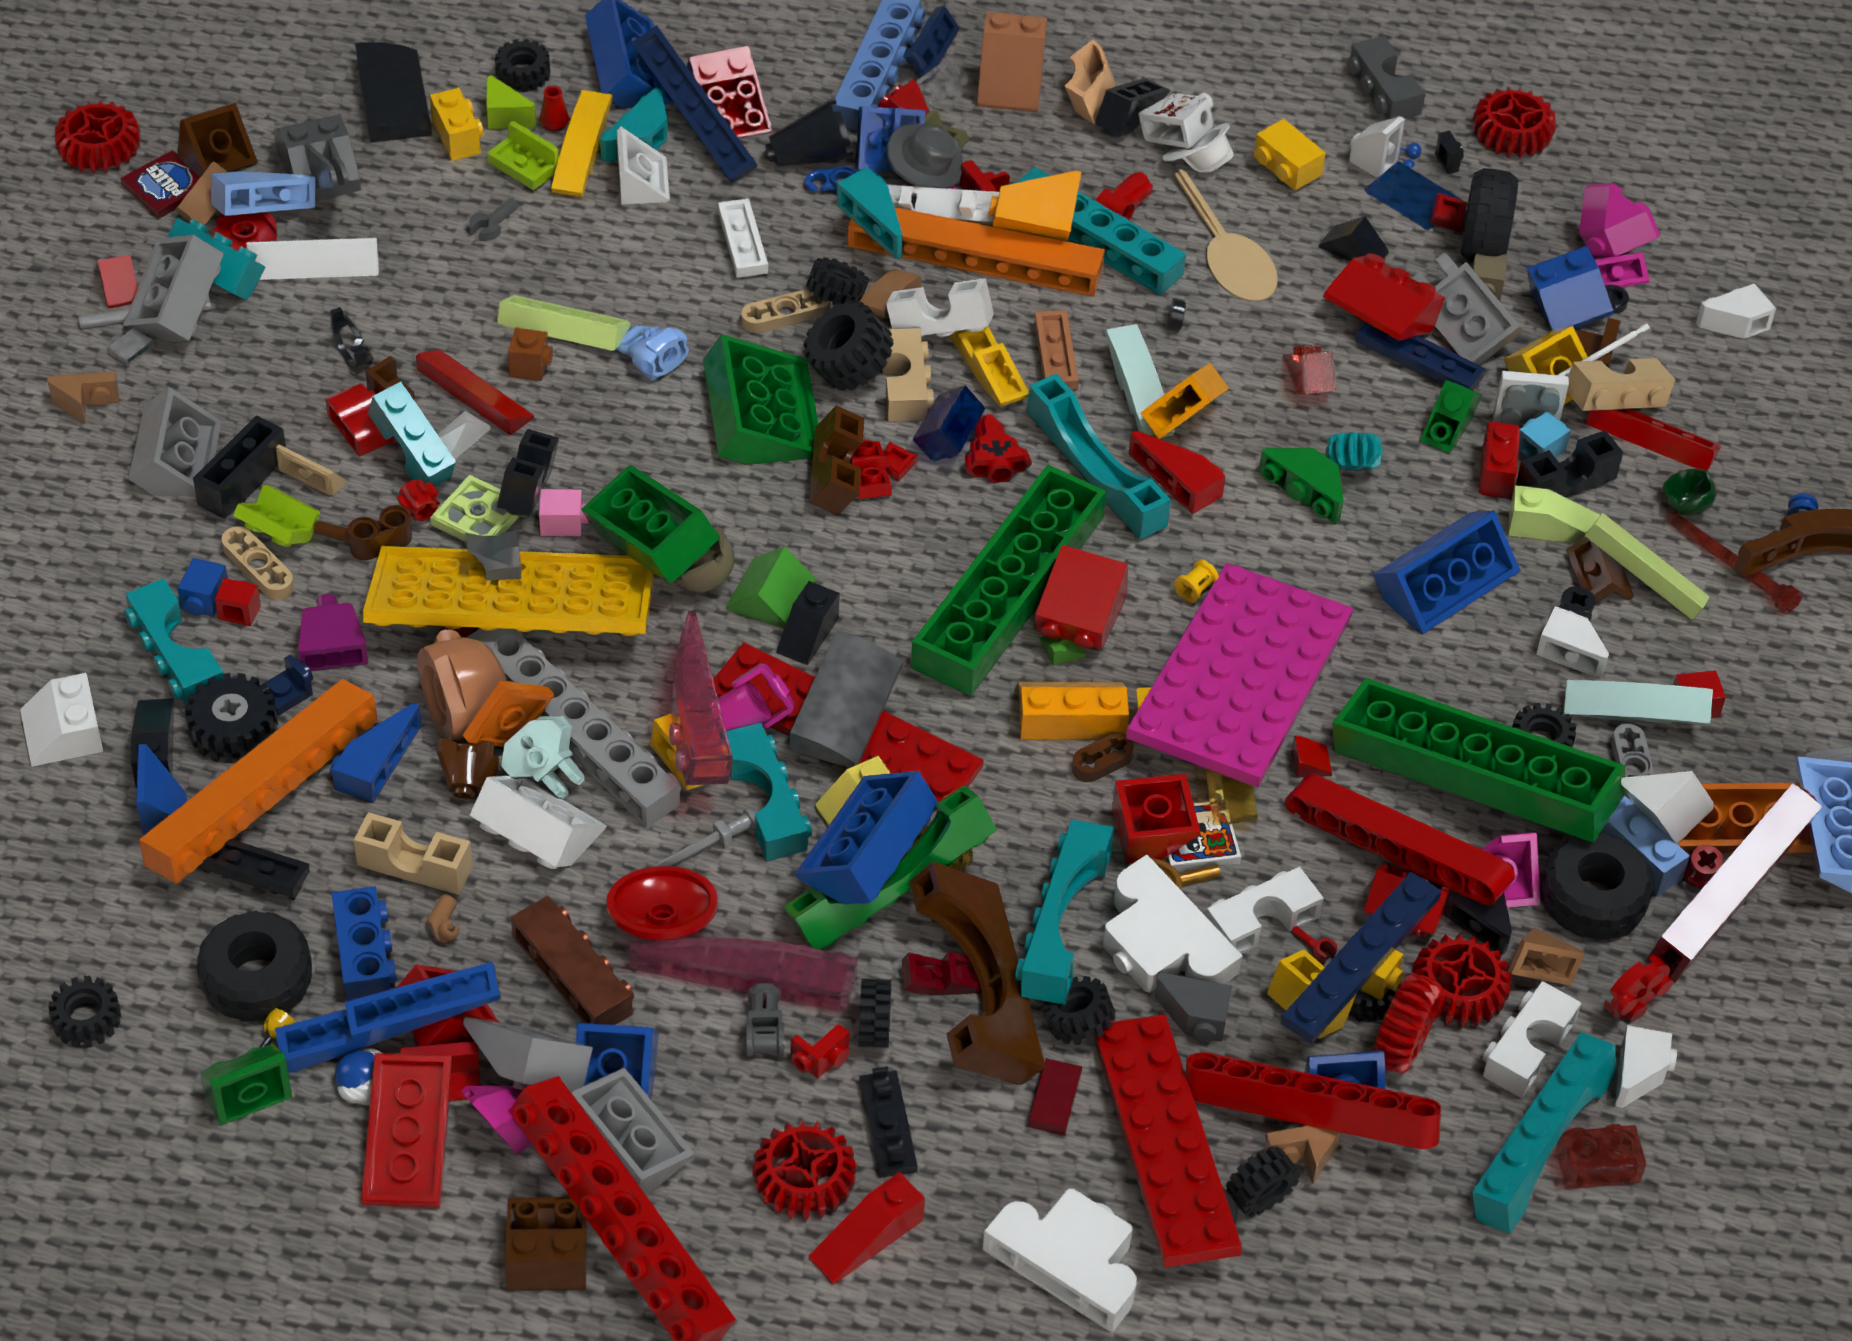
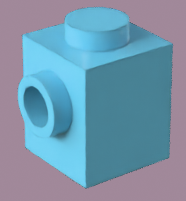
M1545 412L1536 419L1528 420L1523 428L1520 429L1519 454L1526 459L1550 450L1556 458L1566 451L1571 430L1563 422L1557 420L1550 413Z

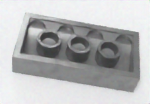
M837 629L790 732V751L849 768L860 764L901 671L903 661L866 639Z

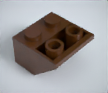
M571 1197L508 1198L505 1245L507 1290L586 1289L587 1220Z

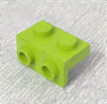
M514 121L508 124V137L487 152V162L533 191L554 176L559 159L556 146Z
M270 485L262 486L257 502L240 503L237 505L234 517L245 522L244 526L247 529L258 533L265 532L272 536L271 540L274 543L284 547H291L292 544L308 543L312 538L314 526L320 516L319 510Z

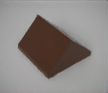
M236 102L180 120L177 157L199 178L213 161L227 172L258 162Z

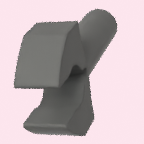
M512 198L508 199L489 216H483L476 212L470 217V235L472 236L479 228H484L479 232L480 241L496 239L501 234V226L498 224L518 208L517 202Z

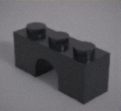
M530 429L526 430L520 441L517 457H512L505 470L497 504L498 508L505 509L513 515H526L530 517L540 497L541 489H544L551 475L559 442L558 437Z
M1604 430L1577 440L1574 452L1560 463L1550 450L1521 460L1515 485L1549 489L1566 498L1617 479L1624 452L1609 433Z

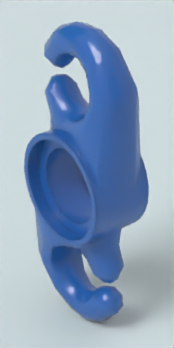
M848 166L818 169L807 174L804 183L808 190L816 192L818 187L812 181H823L824 184L820 186L821 191H833L837 194L836 180L847 178L855 174L856 170ZM873 171L877 176H881L878 172Z

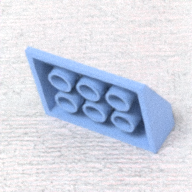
M1797 757L1795 763L1800 788L1812 793L1816 801L1822 805L1808 826L1818 877L1852 894V762Z

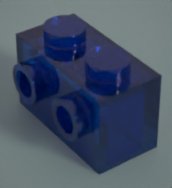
M966 385L940 394L912 440L931 461L936 462L944 458L951 459L961 452L986 408Z

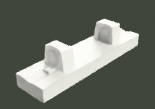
M888 185L894 207L986 226L993 225L994 216L988 215L992 196L998 197L999 192ZM912 197H917L915 209L911 203Z

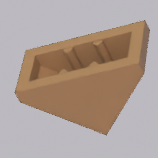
M1534 927L1522 938L1508 972L1512 975L1571 986L1585 953Z

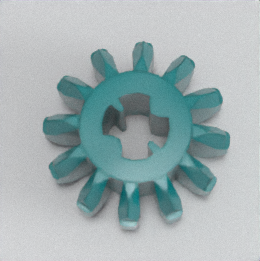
M1351 432L1333 434L1328 439L1326 457L1338 464L1339 470L1367 471L1381 465L1383 446H1381V438L1377 435Z

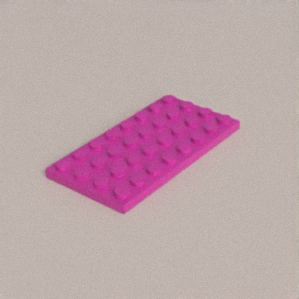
M1226 562L1219 574V578L1214 582L1130 723L1126 739L1259 788L1344 633L1354 608Z

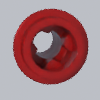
M548 86L543 92L544 97L539 122L549 131H559L565 128L570 117L561 88L558 86Z

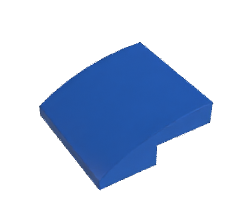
M859 106L855 169L868 167L870 170L894 171L887 159L886 146L889 137L897 128L904 125H925L926 110Z

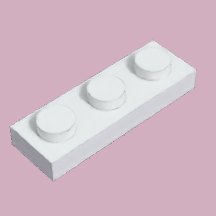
M749 198L719 202L718 213L736 277L767 274L768 262Z

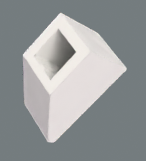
M1751 284L1702 302L1696 324L1699 328L1745 339L1770 330L1776 307L1755 284Z

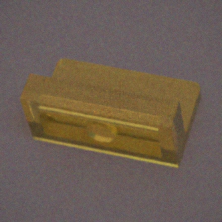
M1206 768L1209 801L1215 825H1230L1256 820L1258 813L1254 786Z

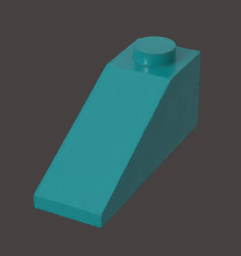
M866 167L838 182L837 206L896 260L902 257L903 234L885 180Z

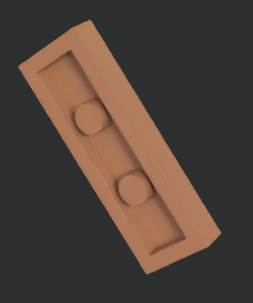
M1067 310L1035 311L1034 323L1043 379L1057 373L1071 390H1078L1079 380Z

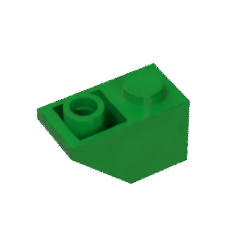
M1445 380L1420 441L1451 453L1471 423L1483 394L1455 382Z

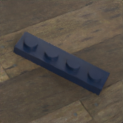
M1367 322L1357 332L1355 342L1444 384L1445 380L1474 390L1484 378L1486 368L1420 336L1399 341Z

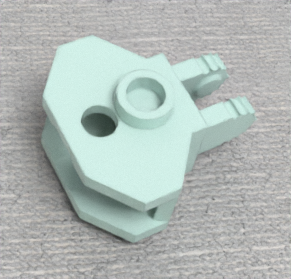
M540 716L536 720H530L504 744L501 767L510 777L533 776L537 782L542 780L558 798L564 799L567 797L569 790L555 774L554 771L560 767L574 784L580 785L585 777L570 758L573 755L569 750L572 726L564 716Z

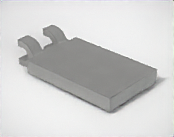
M1445 252L1435 259L1447 276L1434 286L1436 288L1435 292L1446 297L1435 328L1459 356L1480 365L1521 334L1523 330L1466 262L1458 268ZM1421 272L1412 277L1417 282L1430 284Z

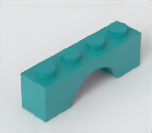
M164 578L125 594L128 608L124 609L125 618L132 629L136 627L139 629L140 633H138L144 650L146 652L152 650L154 653L153 661L161 676L167 674L169 677L168 686L176 700L182 698L185 705L189 704L188 697L190 693L197 695L196 687L200 683L208 686V678L213 676L216 677L217 681L223 679L222 674L224 672L209 648H186L170 639L173 630L182 622L179 601Z
M761 722L720 733V742L725 745L728 752L726 767L731 779L753 783L763 789L770 798L767 805L755 814V836L766 862L807 851L808 837L812 836L811 824L806 815L801 816L800 801L795 788L790 789L788 786V772L784 762H778L775 756L777 755V749L773 736L771 734L766 735Z

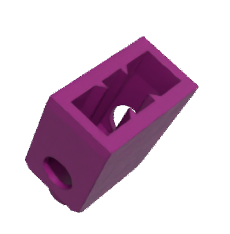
M323 594L317 598L316 607H308L302 611L298 646L300 663H305L311 671L368 664L366 640L352 604H338L335 595Z

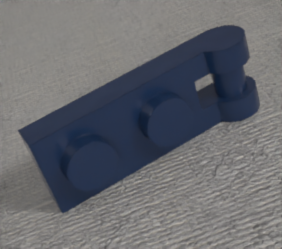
M945 5L936 7L914 44L903 55L908 64H913L915 67V74L920 81L926 80L935 72L960 29Z

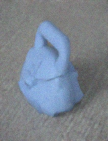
M658 326L633 327L627 331L616 348L620 353L628 355L632 359L633 366H636L650 381L656 380L658 377L675 369L685 360L689 352L686 344L687 337L684 332L671 327L660 329Z

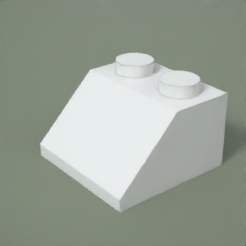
M87 673L50 680L20 709L31 767L103 752Z

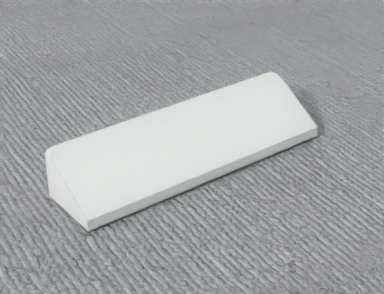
M377 238L247 242V249L258 255L255 261L266 266L259 280L377 276L379 274Z

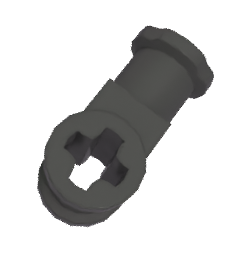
M770 983L756 984L754 987L749 988L747 993L748 1000L751 1002V1010H748V1023H746L747 1057H752L754 1053L777 1052L778 1056H784V1022L782 1023V1010H778L781 990Z

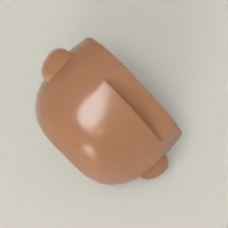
M453 630L440 631L435 637L433 644L419 650L417 665L422 691L430 716L441 738L454 742L465 739L463 733L499 681H506L505 673L492 649L486 644L472 638H461Z

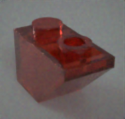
M1303 345L1293 347V353L1283 354L1297 394H1312L1336 390L1332 351H1322L1321 345Z

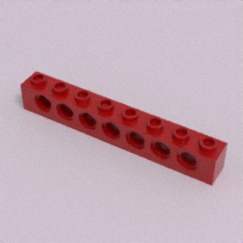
M556 1076L524 1087L509 1109L510 1114L556 1176L559 1183L578 1205L582 1215L633 1283L648 1307L656 1315L673 1341H721L737 1321L562 1079Z

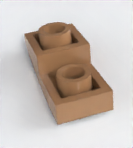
M214 161L175 209L177 213L189 222L192 218L205 225L217 210L211 205V174L227 173V171Z
M893 269L879 278L863 295L860 302L867 305L878 318L889 317L886 302L892 292L921 288L922 276Z

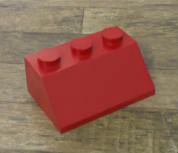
M1375 254L1353 258L1324 292L1323 298L1399 341L1433 332L1446 298L1435 292L1436 288L1425 282H1417L1410 278V273L1400 268H1392L1384 263L1385 260Z

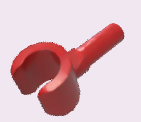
M1294 926L1291 930L1292 934L1313 951L1312 957L1322 965L1326 963L1328 957L1321 950H1326L1332 957L1335 956L1338 948L1332 939L1322 938L1317 941L1298 926Z

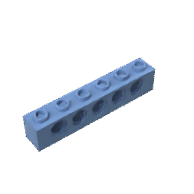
M922 0L881 1L835 97L837 104L832 105L834 112H841L846 129L858 131L859 106L877 107L883 97L890 93L889 85H895L899 74L898 66L899 64L904 65L906 62L903 55L908 50V45L912 46L916 40L917 26L922 27L925 20L926 9L922 8Z

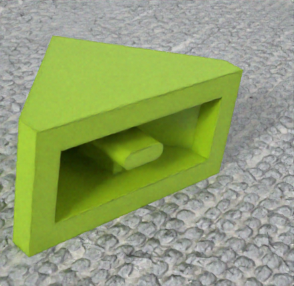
M492 75L487 77L488 129H508V124L512 121L526 128L535 127L537 125L535 103Z

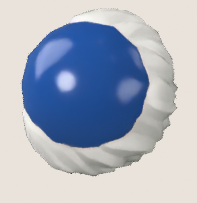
M362 1048L350 1052L341 1058L335 1067L334 1077L339 1095L345 1101L352 1104L357 1103L370 1106L375 1053L382 1052L373 1048Z

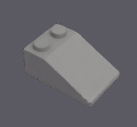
M469 1017L464 1018L463 1025L498 1075L514 1081L513 1088L523 1090L524 1087L556 1076L562 1079L570 1091H575L584 1086L593 1047L522 1026Z

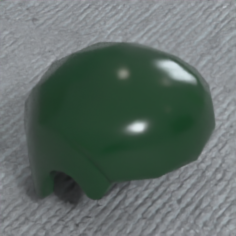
M1693 468L1679 471L1671 475L1663 484L1667 504L1675 513L1683 516L1702 514L1712 507L1717 496L1715 483L1712 481L1710 473L1704 469Z

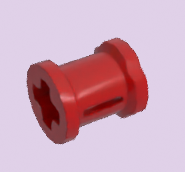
M1710 845L1698 846L1692 852L1690 861L1687 863L1684 873L1686 881L1694 887L1703 888L1723 865L1721 852Z

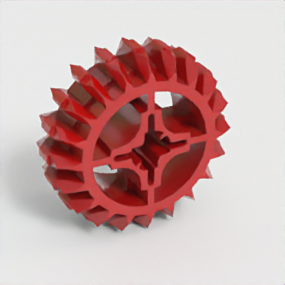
M1507 87L1505 91L1496 88L1493 94L1486 93L1485 98L1480 99L1473 115L1474 134L1478 136V142H1485L1486 149L1494 147L1496 155L1504 151L1509 158L1512 153H1517V156L1521 159L1526 152V154L1533 157L1536 151L1542 153L1543 149L1549 146L1556 129L1555 111L1551 110V103L1543 102V96L1535 97L1532 91L1526 93L1522 92L1521 88L1517 91L1511 90L1510 87Z
M102 100L98 104H91L88 101L87 105L83 107L76 105L75 111L66 110L65 117L58 118V125L55 126L54 132L56 150H58L63 162H68L71 168L78 166L81 172L90 168L94 174L98 168H103L108 172L109 166L119 169L121 161L130 163V157L137 155V149L140 147L141 142L140 127L133 113L126 111L124 105L116 107L114 102L106 105L103 104Z
M1460 933L1455 937V940L1450 939L1446 934L1441 938L1440 942L1432 939L1427 948L1422 947L1416 961L1413 962L1412 972L1430 977L1434 982L1441 984L1443 995L1435 1019L1441 1015L1445 1016L1447 1026L1453 1019L1459 1020L1461 1028L1467 1024V1020H1470L1476 1027L1481 1023L1482 1018L1490 1022L1494 1018L1495 1013L1500 1014V1011L1503 1010L1504 1004L1510 995L1511 990L1509 988L1512 978L1511 974L1508 973V961L1500 960V950L1489 951V941L1482 945L1476 943L1475 935L1470 940H1463ZM1461 974H1465L1461 985L1458 986L1457 984L1458 980H1460Z
M1414 972L1408 975L1403 983L1400 984L1384 1016L1379 1033L1375 1039L1373 1051L1384 1052L1385 1069L1388 1071H1395L1400 1074L1407 1072L1413 1062H1415L1431 1031L1442 1000L1443 990L1441 984L1434 982L1430 977L1421 976Z
M803 1119L799 1123V1127L795 1128L787 1121L784 1125V1132L773 1128L770 1133V1139L762 1138L760 1149L756 1150L754 1154V1166H752L755 1189L757 1193H762L764 1204L773 1203V1209L776 1214L784 1210V1208H788L790 1219L796 1215V1211L803 1212V1217L806 1221L810 1217V1211H816L823 1218L825 1206L836 1212L839 1207V1201L846 1202L849 1197V1190H853L855 1174L857 1173L852 1146H846L847 1140L844 1135L835 1137L833 1126L824 1131L821 1130L819 1121L813 1127H807ZM791 1153L789 1159L782 1161L780 1166L775 1167L782 1157ZM835 1171L826 1182L818 1185V1181L827 1177V1173Z

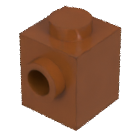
M515 327L508 349L510 377L542 381L546 366L551 365L553 358V346H548V332Z

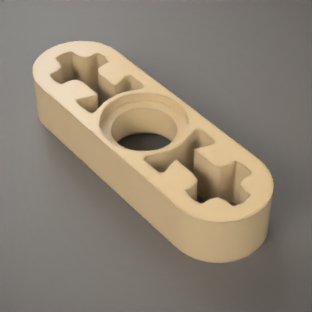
M805 289L749 303L741 311V324L748 332L761 333L813 320L817 317L820 318L828 308L829 310L831 309V301L825 302L822 300V297H816L813 295L814 292ZM788 307L792 308L794 312L782 314L778 310Z
M236 526L227 529L223 533L221 539L225 555L255 585H258V588L268 598L280 600L292 594L294 582L291 571L249 529ZM244 542V547L246 550L244 553L243 548L238 543ZM256 559H262L267 562L266 565L260 568L249 566V563ZM272 573L273 578H274L278 583L284 582V584H282V585H279V584H277V583H273V584H272L270 574Z

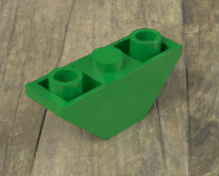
M1265 448L1261 452L1258 472L1262 474L1266 481L1275 483L1287 491L1291 498L1297 501L1300 500L1312 508L1319 517L1327 518L1335 525L1340 521L1344 499L1338 464L1314 448Z

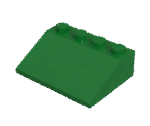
M721 334L703 359L718 456L744 464L813 459L815 427L819 422L807 359Z

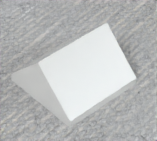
M623 127L617 129L621 204L669 202L666 157Z
M1693 771L1621 778V785L1637 808L1677 844L1713 809L1712 799Z

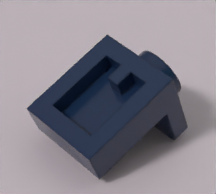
M291 654L284 658L286 670L265 682L269 687L270 693H273L278 716L313 695L311 684L313 675L311 670L305 663H299Z

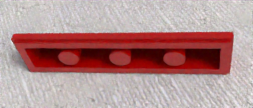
M429 351L416 355L417 371L510 436L534 418V414L443 351Z
M1632 409L1590 410L1585 425L1600 431L1606 430L1610 435L1696 469L1709 471L1721 449L1718 443Z

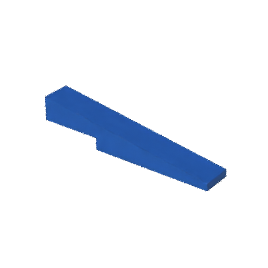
M493 962L346 1001V1009L275 1028L278 1048L286 1057L288 1073L297 1072L500 1000L501 995L495 965Z

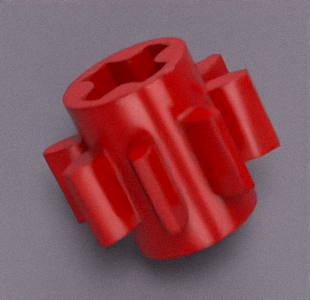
M422 479L411 480L405 483L399 491V496L396 498L400 505L409 511L410 517L412 516L415 521L430 519L438 509L437 505L440 504L436 498L439 492L431 482L425 485Z

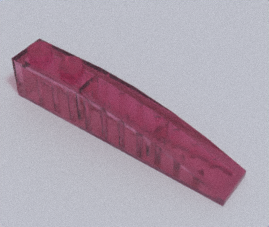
M696 610L688 611L681 633L672 682L670 743L677 747L675 754L677 771H682L685 785L728 784L733 756Z
M706 937L632 943L629 948L631 970L748 993L749 988L754 987L756 984L770 983L780 988V1000L847 1013L857 979V957H852L842 952L832 953L817 950L807 945H793L743 938Z

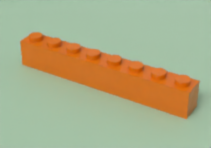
M894 207L903 234L901 258L1095 297L1103 271L1105 249ZM852 219L850 220L848 225V247L891 255Z
M341 679L141 837L139 843L144 866L175 884L189 873H192L207 857L218 852L225 845V842L233 839L241 831H244L257 818L270 810L283 797L296 789L314 772L321 769L324 764L340 751L344 750L349 742L362 735L378 722L374 695Z

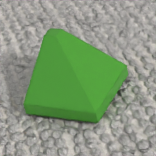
M1046 636L1040 638L1053 666L1085 657L1083 648L1072 641L1062 638L1052 639Z

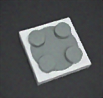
M1502 371L1493 410V422L1525 425L1528 420L1536 419L1545 412L1550 413L1560 421L1569 386V377Z

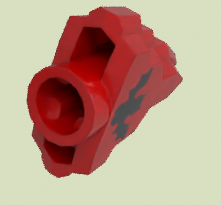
M992 414L980 415L975 427L976 439L970 443V453L965 456L966 473L972 475V477H988V480L993 484L1008 482L1015 473L1023 472L1032 465L1027 449L1019 447L1016 438L1005 433L1003 424Z

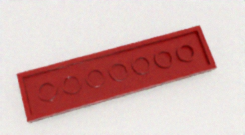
M743 642L706 687V695L715 700L734 688L732 686L734 680L761 663L767 664L772 672L778 674L790 690L789 695L795 704L793 711L770 727L790 737L792 727L815 677ZM762 673L749 680L764 697L769 706L771 716L786 707L766 683L767 680ZM884 710L860 762L863 763L879 756L890 773L919 771L938 802L964 785L969 787L984 765V759Z
M1166 1014L1111 1022L1112 1027L1110 1030L1103 1028L1104 1035L1099 1038L1096 1034L1093 1037L1164 1268L1241 1256L1242 1244Z

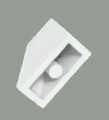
M1399 116L1370 125L1362 133H1357L1350 143L1351 154L1349 162L1376 178H1381L1397 164L1405 119Z
M1555 606L1541 634L1536 655L1602 679L1609 653L1588 618Z
M1627 1025L1620 1049L1615 1107L1623 1108L1660 1086L1664 1082L1667 1071H1674L1677 1049H1671L1672 1033Z

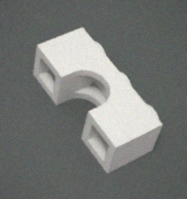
M986 278L955 282L948 294L951 307L946 309H938L932 306L926 298L924 287L893 291L886 302L892 329L920 328L921 338L924 335L936 334L939 337L948 336L955 331L965 329L968 332H978L985 329L994 315Z
M1297 867L1289 872H1280L1271 880L1258 886L1251 885L1240 894L1227 900L1220 899L1207 908L1206 917L1242 954L1259 945L1262 926L1257 918L1262 916L1275 917L1290 932L1294 926L1301 927L1320 918L1324 898L1301 867Z
M1543 981L1534 993L1528 991L1519 1005L1518 1010L1521 1012L1516 1018L1510 1016L1504 1024L1500 1033L1503 1036L1498 1043L1492 1041L1486 1049L1482 1061L1486 1063L1483 1077L1523 1098L1540 1074L1546 1053L1532 1046L1529 1040L1542 1039L1559 1047L1576 1023L1582 1003Z

